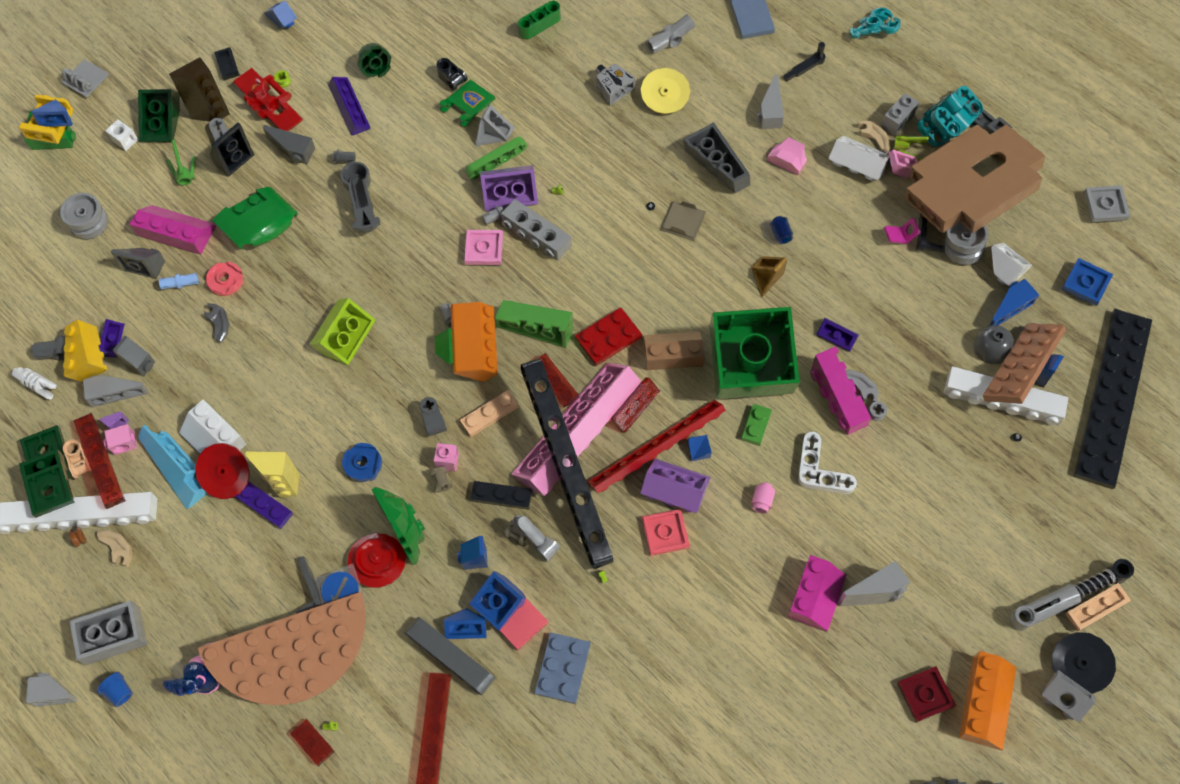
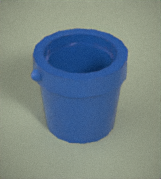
M115 672L107 677L97 688V692L115 707L123 705L133 695L132 690L120 672Z

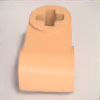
M74 439L65 442L63 452L68 462V468L75 479L88 471H95L87 449L80 442Z

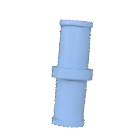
M197 273L187 275L176 274L174 277L159 278L161 290L175 287L180 289L183 286L199 284Z

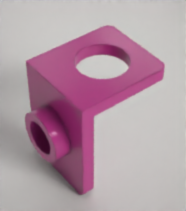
M911 218L902 227H884L888 241L892 243L908 244L920 233L915 218ZM912 224L914 231L909 235L908 227Z

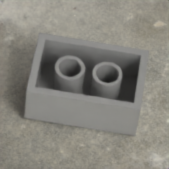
M132 601L70 620L76 659L85 665L147 645L140 607Z

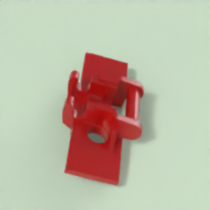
M250 68L233 81L245 94V102L262 119H270L279 129L289 131L303 121V118L287 103L292 95L288 91L286 92L274 80L275 78L271 74L262 78L253 68ZM270 86H271L280 96H278V97H276L275 95H274V96H271V95L268 93V91L271 89ZM277 109L283 110L281 114L277 115L274 113Z

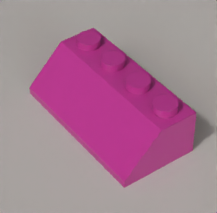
M154 205L138 209L130 222V226L137 236L199 255L202 254L216 228L211 222Z

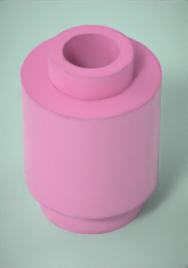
M762 482L756 485L751 503L754 511L767 514L768 510L771 509L775 495V489L772 488L771 484Z

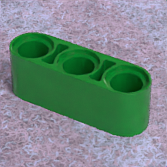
M549 1L520 18L518 21L519 36L522 39L528 40L558 23L561 19L560 4L557 1Z

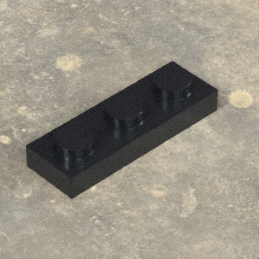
M474 481L470 500L476 503L529 510L533 491L529 488Z

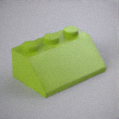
M338 299L310 345L324 356L349 365L376 319L351 299Z

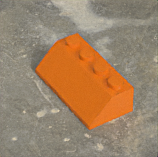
M482 302L452 304L453 373L485 382L498 374L494 307Z
M979 651L973 656L959 739L1002 751L1016 666L1001 656Z

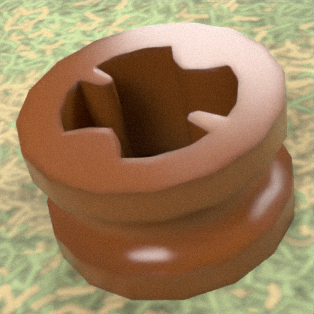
M77 527L75 531H69L70 539L76 547H79L80 543H87V539L80 527Z

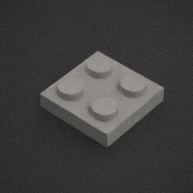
M1122 185L1089 187L1084 190L1091 222L1129 219L1130 213Z

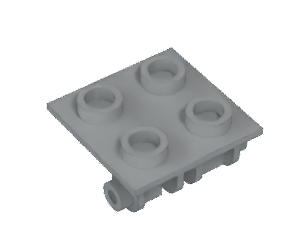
M84 59L73 71L70 69L62 70L64 77L62 83L87 98L110 74Z

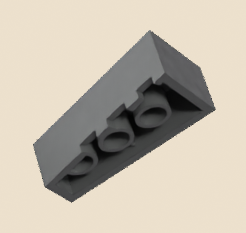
M714 122L683 139L685 151L734 193L750 186L749 172Z

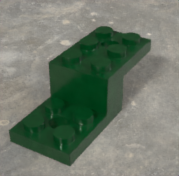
M56 425L20 439L25 462L19 463L32 516L37 518L75 503L68 480L73 478L68 468V462L63 452L65 442L61 428ZM49 446V449L46 453H40L43 447ZM48 488H53L52 494L45 496V491Z

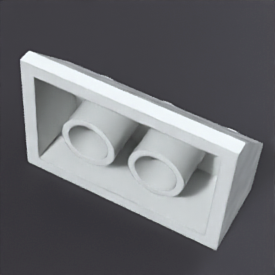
M846 136L836 140L829 156L832 164L838 167L846 166L850 172L855 174L860 172L865 175L866 179L871 181L881 178L890 161L888 154Z
M204 400L200 401L188 412L179 432L200 454L205 448L217 443L235 446L239 451L247 445L242 437Z

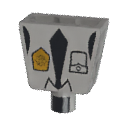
M601 64L596 68L595 72L598 74L596 76L597 88L610 106L635 90L636 78L617 64H613L608 68Z

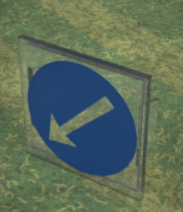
M354 564L314 578L323 605L362 591ZM362 591L364 603H366V600H365V597H364V594H363V591Z

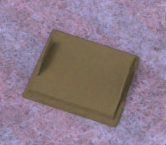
M672 201L660 230L694 241L706 211L697 209L695 204L682 201V203Z

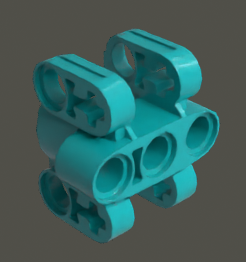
M961 86L929 108L923 114L925 117L918 121L917 128L924 137L929 138L927 141L930 145L939 147L951 138L957 137L970 126L979 114L982 113L983 105L970 88ZM971 104L976 106V113L971 110ZM935 134L940 136L941 142L935 140Z

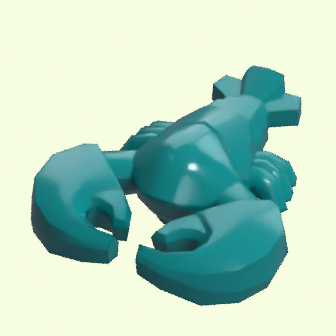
M876 8L871 12L870 17H864L860 20L861 26L857 29H850V36L855 39V37L860 38V35L877 34L881 31L886 32V34H894L900 29L901 20L897 17L893 18L892 12L887 8ZM888 17H890L891 19L888 21L887 25H885L884 21L888 20Z

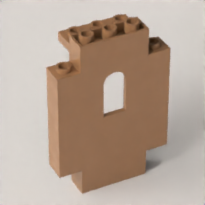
M977 124L911 166L910 179L914 184L907 187L905 200L942 233L959 222L971 233H974L1039 190L1043 177L1037 171L1043 167L1045 155L1007 124L992 134H989ZM989 156H996L1004 163L984 177L971 168Z

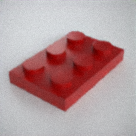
M622 307L575 335V339L593 363L598 366L641 339L643 334Z

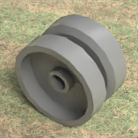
M82 192L68 197L60 208V217L72 234L80 239L95 238L102 234L108 225L107 213L97 198L89 193Z
M960 222L946 232L944 242L945 254L953 262L963 265L979 261L985 252L989 236L988 228L985 225L971 233Z

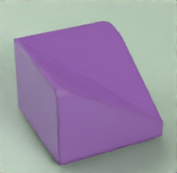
M120 411L105 416L100 421L108 429H113L126 425L129 419Z

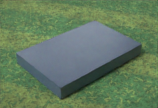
M730 0L742 39L775 33V27L765 0Z

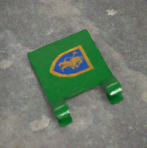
M470 79L450 97L441 100L439 105L441 106L440 110L444 113L452 105L465 113L459 119L461 120L460 125L466 127L477 114L496 98Z

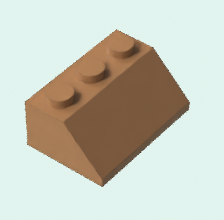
M700 331L643 335L647 370L702 367L704 364L703 340Z

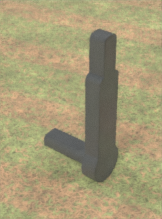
M304 556L298 558L313 601L296 610V614L325 604Z

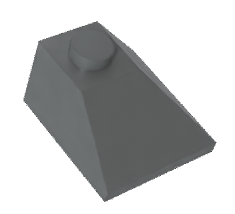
M153 248L112 249L111 254L123 271L157 279L165 263L161 253Z

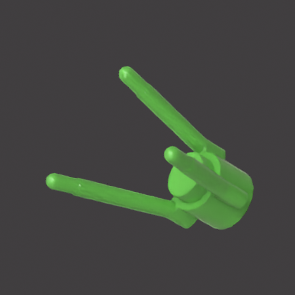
M172 140L178 166L177 171H175L170 159L166 161L175 178V183L183 186L188 185L192 182L191 179H195V156H192L190 171L186 167H182L176 142Z

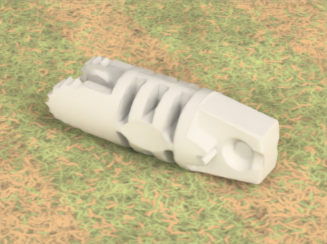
M20 367L13 369L12 376L20 380L22 385L46 399L51 400L53 398V394L46 390V387L56 389L57 384L29 368L24 369Z

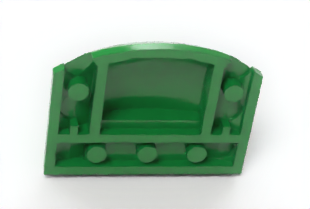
M263 187L256 189L255 194L230 208L226 206L215 216L212 222L239 249H244L243 245L253 244V247L259 246L281 235L292 225V219L294 216L297 217L298 212L272 187Z

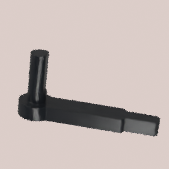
M820 42L817 52L793 67L790 72L784 75L783 79L787 82L794 77H799L813 67L823 64L826 58L824 54L825 43Z
M920 214L918 224L920 233L917 238L916 250L924 251V249L942 253L943 245L927 242V219Z

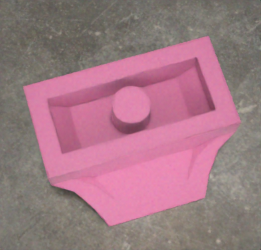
M788 137L780 144L774 146L767 157V161L799 175L807 162L804 150L805 145Z
M896 150L887 152L893 174L904 178L910 177L911 166L918 162L917 157Z

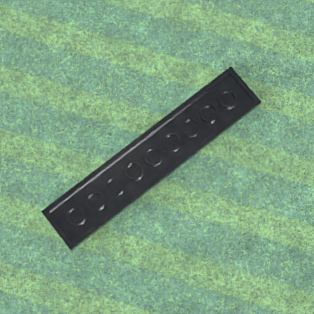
M1118 309L1112 311L1073 477L1110 489L1116 487L1152 319Z

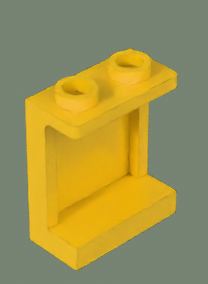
M37 94L34 97L37 101L35 109L56 99L66 108L71 118L74 110L68 100ZM32 114L29 123L21 122L19 129L27 139L59 144L66 126H40Z

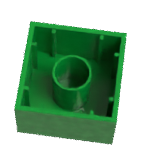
M791 307L712 313L709 329L716 399L793 394L800 380Z

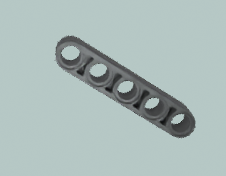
M419 616L404 632L411 640L478 694L483 695L495 680L491 673Z

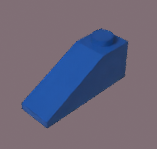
M1026 279L1020 282L1015 281L1008 287L1009 290L989 326H999L1035 304L1039 294Z

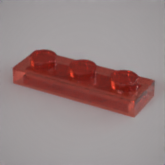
M546 353L539 358L544 364L555 397L565 408L578 399L579 394Z
M645 377L612 416V422L621 432L626 433L660 392L659 388L650 378Z

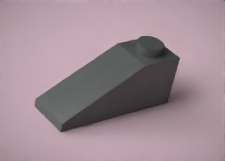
M267 125L263 126L266 137L295 163L308 164L315 150L312 138Z

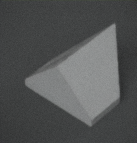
M491 104L488 105L480 119L476 146L507 141L515 128Z

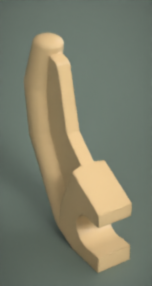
M872 121L858 122V128H865L860 130V136L876 140L881 150H884V152L890 151V139L877 123Z
M111 530L98 531V540L110 546L112 550V562L118 565L120 559L124 558L122 565L129 567L132 560V547L125 538Z

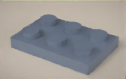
M550 632L535 695L576 705L591 642Z

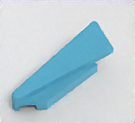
M143 425L138 435L139 440L185 508H190L207 494L197 480L196 464L167 432L160 431L158 434L152 432L148 426Z

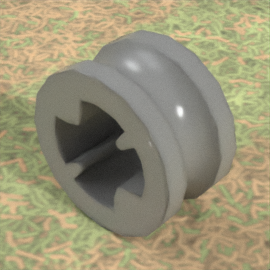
M876 401L871 404L868 410L871 419L880 421L885 417L887 407L884 403ZM876 408H879V409H880V410H879V411H880L879 414H875V412H876L875 409H876Z

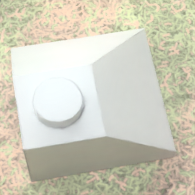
M1004 242L991 247L994 274L1003 285H1011L1032 266V264Z

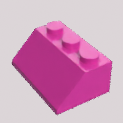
M810 555L788 617L828 632L847 575L831 562Z

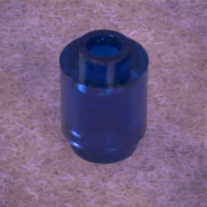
M775 217L770 223L775 239L780 244H786L793 239V231L787 217Z

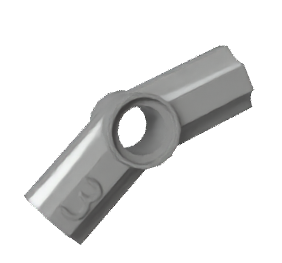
M688 14L684 15L675 24L665 26L660 34L646 40L649 51L656 53L668 46L671 48L678 46L682 41V37L696 26Z

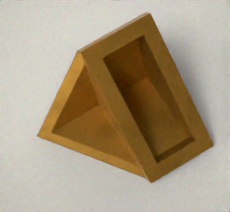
M762 256L751 267L761 297L785 273L786 257Z

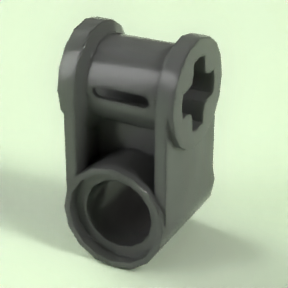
M432 397L424 398L420 403V409L428 437L447 431L436 400Z

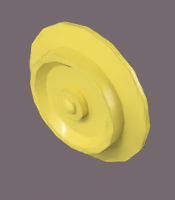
M670 68L656 69L643 80L641 96L646 106L654 112L662 114L675 113L688 102L690 86L685 76L677 70Z

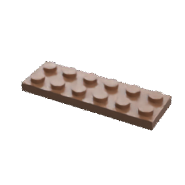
M1027 324L983 394L984 401L1022 404L1065 333L1064 324Z

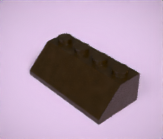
M201 57L169 73L193 120L210 122L214 118L223 119L230 115L213 75Z

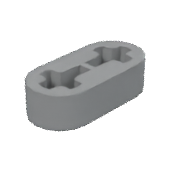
M214 118L209 123L215 141L228 131L225 122L221 118Z

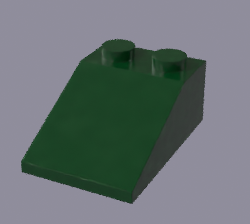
M172 89L138 90L139 142H172L174 140L180 112V95L177 91Z

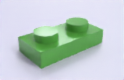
M753 404L741 439L742 441L758 446L761 445L772 409Z

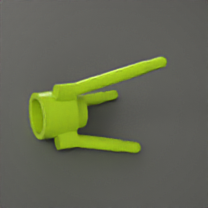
M896 135L894 150L917 157L906 152L905 149H909L910 142L929 143L927 141L929 138Z

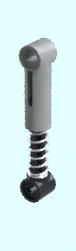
M1118 559L1111 566L1106 567L1102 573H1097L1096 576H1090L1089 579H1084L1083 582H1078L1077 585L1068 584L1027 605L1020 606L1010 616L1011 626L1018 631H1024L1049 617L1079 604L1081 597L1085 598V595H1091L1093 591L1097 592L1098 589H1103L1104 586H1109L1110 584H1122L1133 576L1134 566L1127 559ZM1117 568L1121 569L1124 575H1121L1117 571ZM1047 605L1049 606L1048 608H1046V609H1044V610H1042V611H1040V612L1035 613V611H1037V610H1039V609H1041V608H1043V607H1045V606H1047ZM1019 614L1024 615L1027 622L1021 621Z

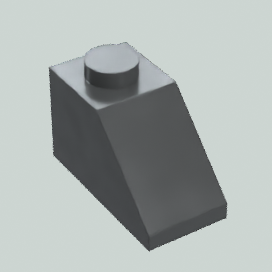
M124 336L113 349L126 367L142 376H145L155 363L148 352L127 336Z

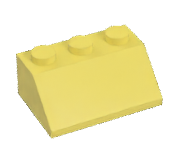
M246 451L245 456L279 497L289 498L290 496H297L300 473L286 452Z

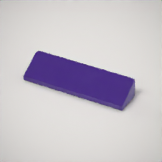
M332 77L329 88L350 135H356L369 130L371 127L348 77Z

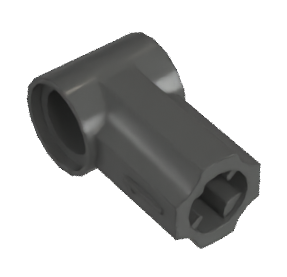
M58 336L54 341L34 343L31 349L33 357L36 360L47 358L64 360L65 336Z

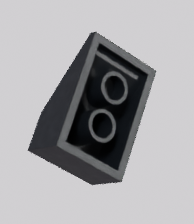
M239 122L211 144L210 157L214 165L228 177L254 156V152Z

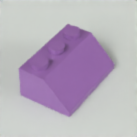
M533 165L480 172L485 211L493 210L496 206H502L503 209L507 208L514 199L525 206L538 204Z
M655 458L646 473L641 494L649 499L663 501L669 506H678L687 512L698 513L711 477Z

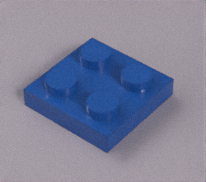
M1078 258L1062 290L1097 306L1113 274Z

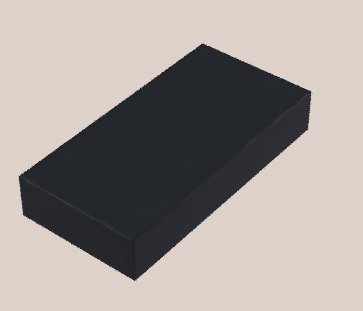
M231 47L214 52L224 81L240 76Z

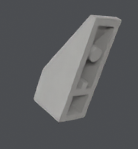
M774 75L761 103L760 112H757V122H760L761 129L782 128L784 115L778 75Z
M94 375L83 380L85 400L91 407L149 394L148 389L142 382L104 375Z

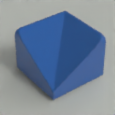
M707 435L688 439L687 445L692 461L711 458L712 452Z

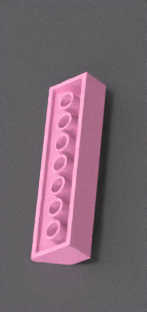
M607 363L562 414L577 457L583 450L588 448L593 438L601 432L604 425L613 418L615 412L625 404L626 399L636 391L637 386L641 383L629 366ZM555 423L551 428L557 429V424ZM544 436L511 474L526 487L532 489L534 493L543 496L548 494L559 480ZM562 458L563 465L570 467V461L567 458Z

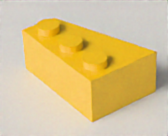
M80 320L65 326L64 377L83 382L84 379L99 375L108 370L107 365H104L102 361L104 353L99 349L101 342L97 326Z

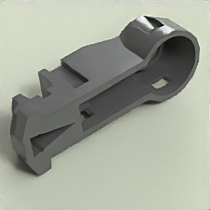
M361 162L348 163L343 167L340 175L344 187L350 191L356 222L352 223L354 231L362 233L371 232L381 223L379 217H375L368 189L371 183L368 167Z

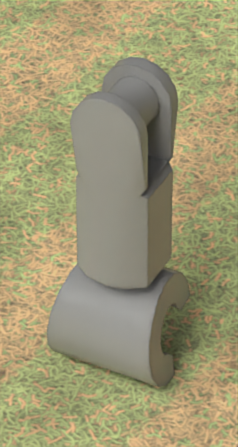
M516 515L513 518L514 526L523 532V535L536 546V551L539 554L541 553L547 562L560 549V546L554 540L545 537L527 517Z

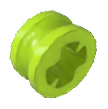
M280 70L275 73L274 80L282 88L290 85L291 79L287 71Z

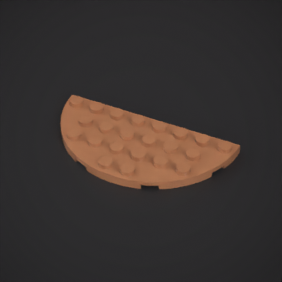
M362 591L199 647L198 651L201 659L212 676L223 687L248 701L266 705H287L308 700L336 683L351 666L359 651L364 636L366 617Z

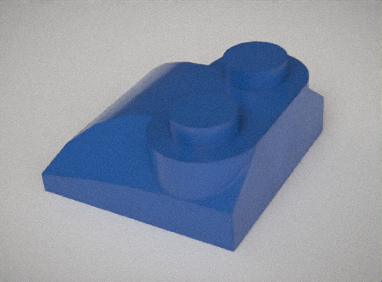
M493 571L469 604L500 631L516 610L524 605L526 597L508 578Z

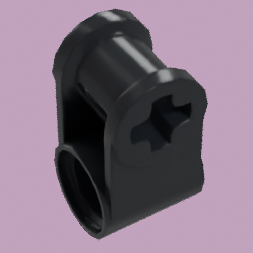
M441 58L437 61L438 77L452 90L455 91L458 85L468 80L465 72L451 62L450 59Z

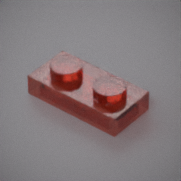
M308 719L291 733L292 737L317 766H320L335 752Z

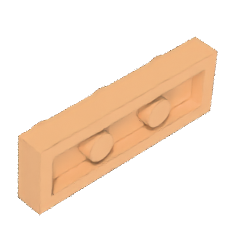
M509 390L460 419V423L469 436L472 437L519 408V404Z
M1117 583L1068 611L1065 615L1078 632L1129 603L1131 599L1120 584Z

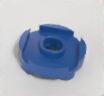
M358 443L345 452L342 466L350 479L356 482L372 481L377 478V474L382 468V458L379 451L373 445ZM362 459H365V461L367 462L366 465L361 467L359 464H357L358 462H361Z

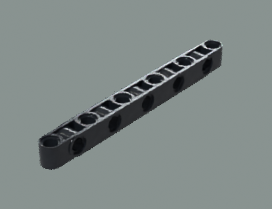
M540 358L520 364L521 373L590 565L593 569H597L613 563L611 549L544 364ZM536 384L542 385L543 388H544V391H543V392L537 391L536 388H535V385H536ZM554 421L557 424V429L550 428L548 422ZM562 458H567L570 461V467L563 465ZM576 496L583 497V505H579L576 502ZM591 533L597 536V543H592L590 541L589 537Z

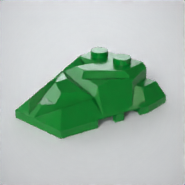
M378 487L373 488L372 492L379 506L391 524L412 565L417 564L421 552L418 544L424 541L425 536L422 531L425 530V527L420 519H415L413 514L416 512L412 504H407L404 498L394 495L387 490Z

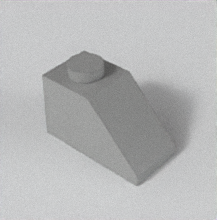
M38 673L36 677L28 678L27 704L39 707L77 702V698L62 683L51 677L49 673Z

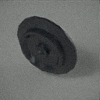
M1076 632L1065 636L1056 644L1052 654V668L1054 673L1057 670L1061 671L1088 692L1094 694L1104 690L1112 682L1116 672V658L1110 646L1100 637L1091 633Z

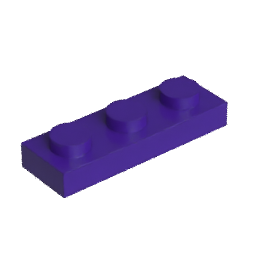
M249 481L245 489L235 496L280 529L293 515L291 510Z

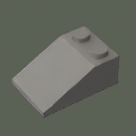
M894 561L844 591L838 601V605L884 604L890 600L896 602L907 591L906 587L909 585L910 580L897 562Z

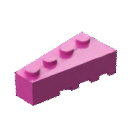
M835 346L815 355L810 375L812 380L818 383L822 397H826L829 402L830 411L836 414L840 428L849 435L867 427L871 417L861 396H856L855 384L852 379L847 378L845 370L847 367L844 361H839L836 355L839 351Z

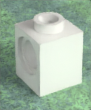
M117 120L106 130L111 141L125 151L138 141L133 130L120 120Z

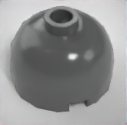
M987 326L976 336L973 345L974 351L977 356L979 354L983 358L984 362L1000 364L1004 362L1013 348L1014 339L1009 330L1002 326Z

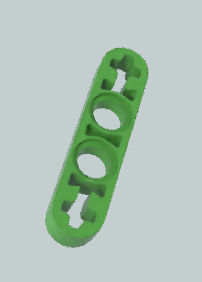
M516 137L468 165L465 172L471 180H475L480 177V172L493 170L522 153L527 148V143L522 137Z

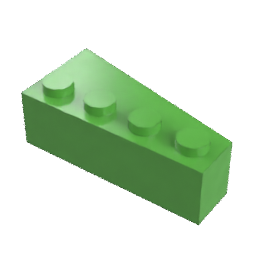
M503 300L495 317L497 328L563 348H567L574 330L572 312Z

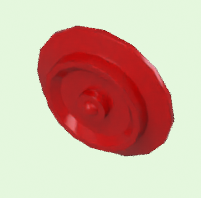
M226 443L213 444L205 448L198 456L195 467L196 477L202 489L210 496L219 499H230L240 494L247 486L250 477L249 464L244 454L235 446Z
M373 533L362 537L353 544L348 553L347 566L350 574L359 584L368 588H381L392 584L400 577L405 568L406 555L402 545L394 537L387 534Z

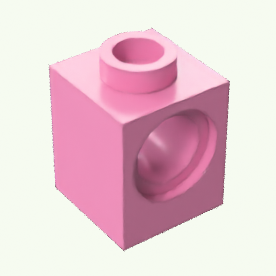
M128 424L105 431L106 439H104V445L114 455L138 448L135 433Z
M437 443L434 457L436 468L446 467L447 471L456 472L459 458L457 445Z

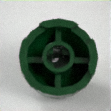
M369 43L359 50L357 64L366 77L378 76V78H381L390 70L392 58L388 50L382 45Z

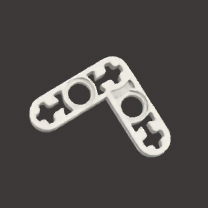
M816 432L807 433L802 443L798 475L800 485L805 488L842 494L852 493L857 485L854 476L818 469L821 437ZM810 438H813L815 442L813 450H809ZM811 455L815 458V462L808 464L805 462L804 457ZM806 474H809V477L812 478L810 481H806ZM819 475L818 483H815L816 477ZM828 476L832 479L833 483L825 485L822 482V478ZM837 478L839 479V481H838V483H839V484H838V487L835 486V485H836V482H837ZM845 480L849 481V488H846L845 484H843Z

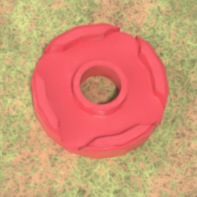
M232 262L217 263L209 269L206 275L208 288L218 296H228L235 293L243 284L244 279L241 269ZM223 276H229L226 281H220Z

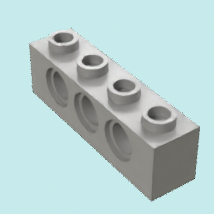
M516 199L501 213L502 223L507 229L514 230L519 237L530 241L535 248L542 249L550 258L559 260L572 246L570 235Z

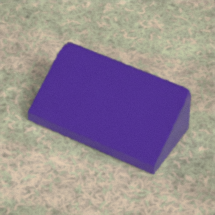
M824 318L816 334L849 352L859 337V334L828 318Z
M109 319L105 320L100 336L101 344L99 345V349L104 353V357L117 358L113 349L121 341L124 323Z

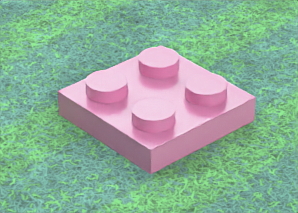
M467 230L465 265H502L503 230Z

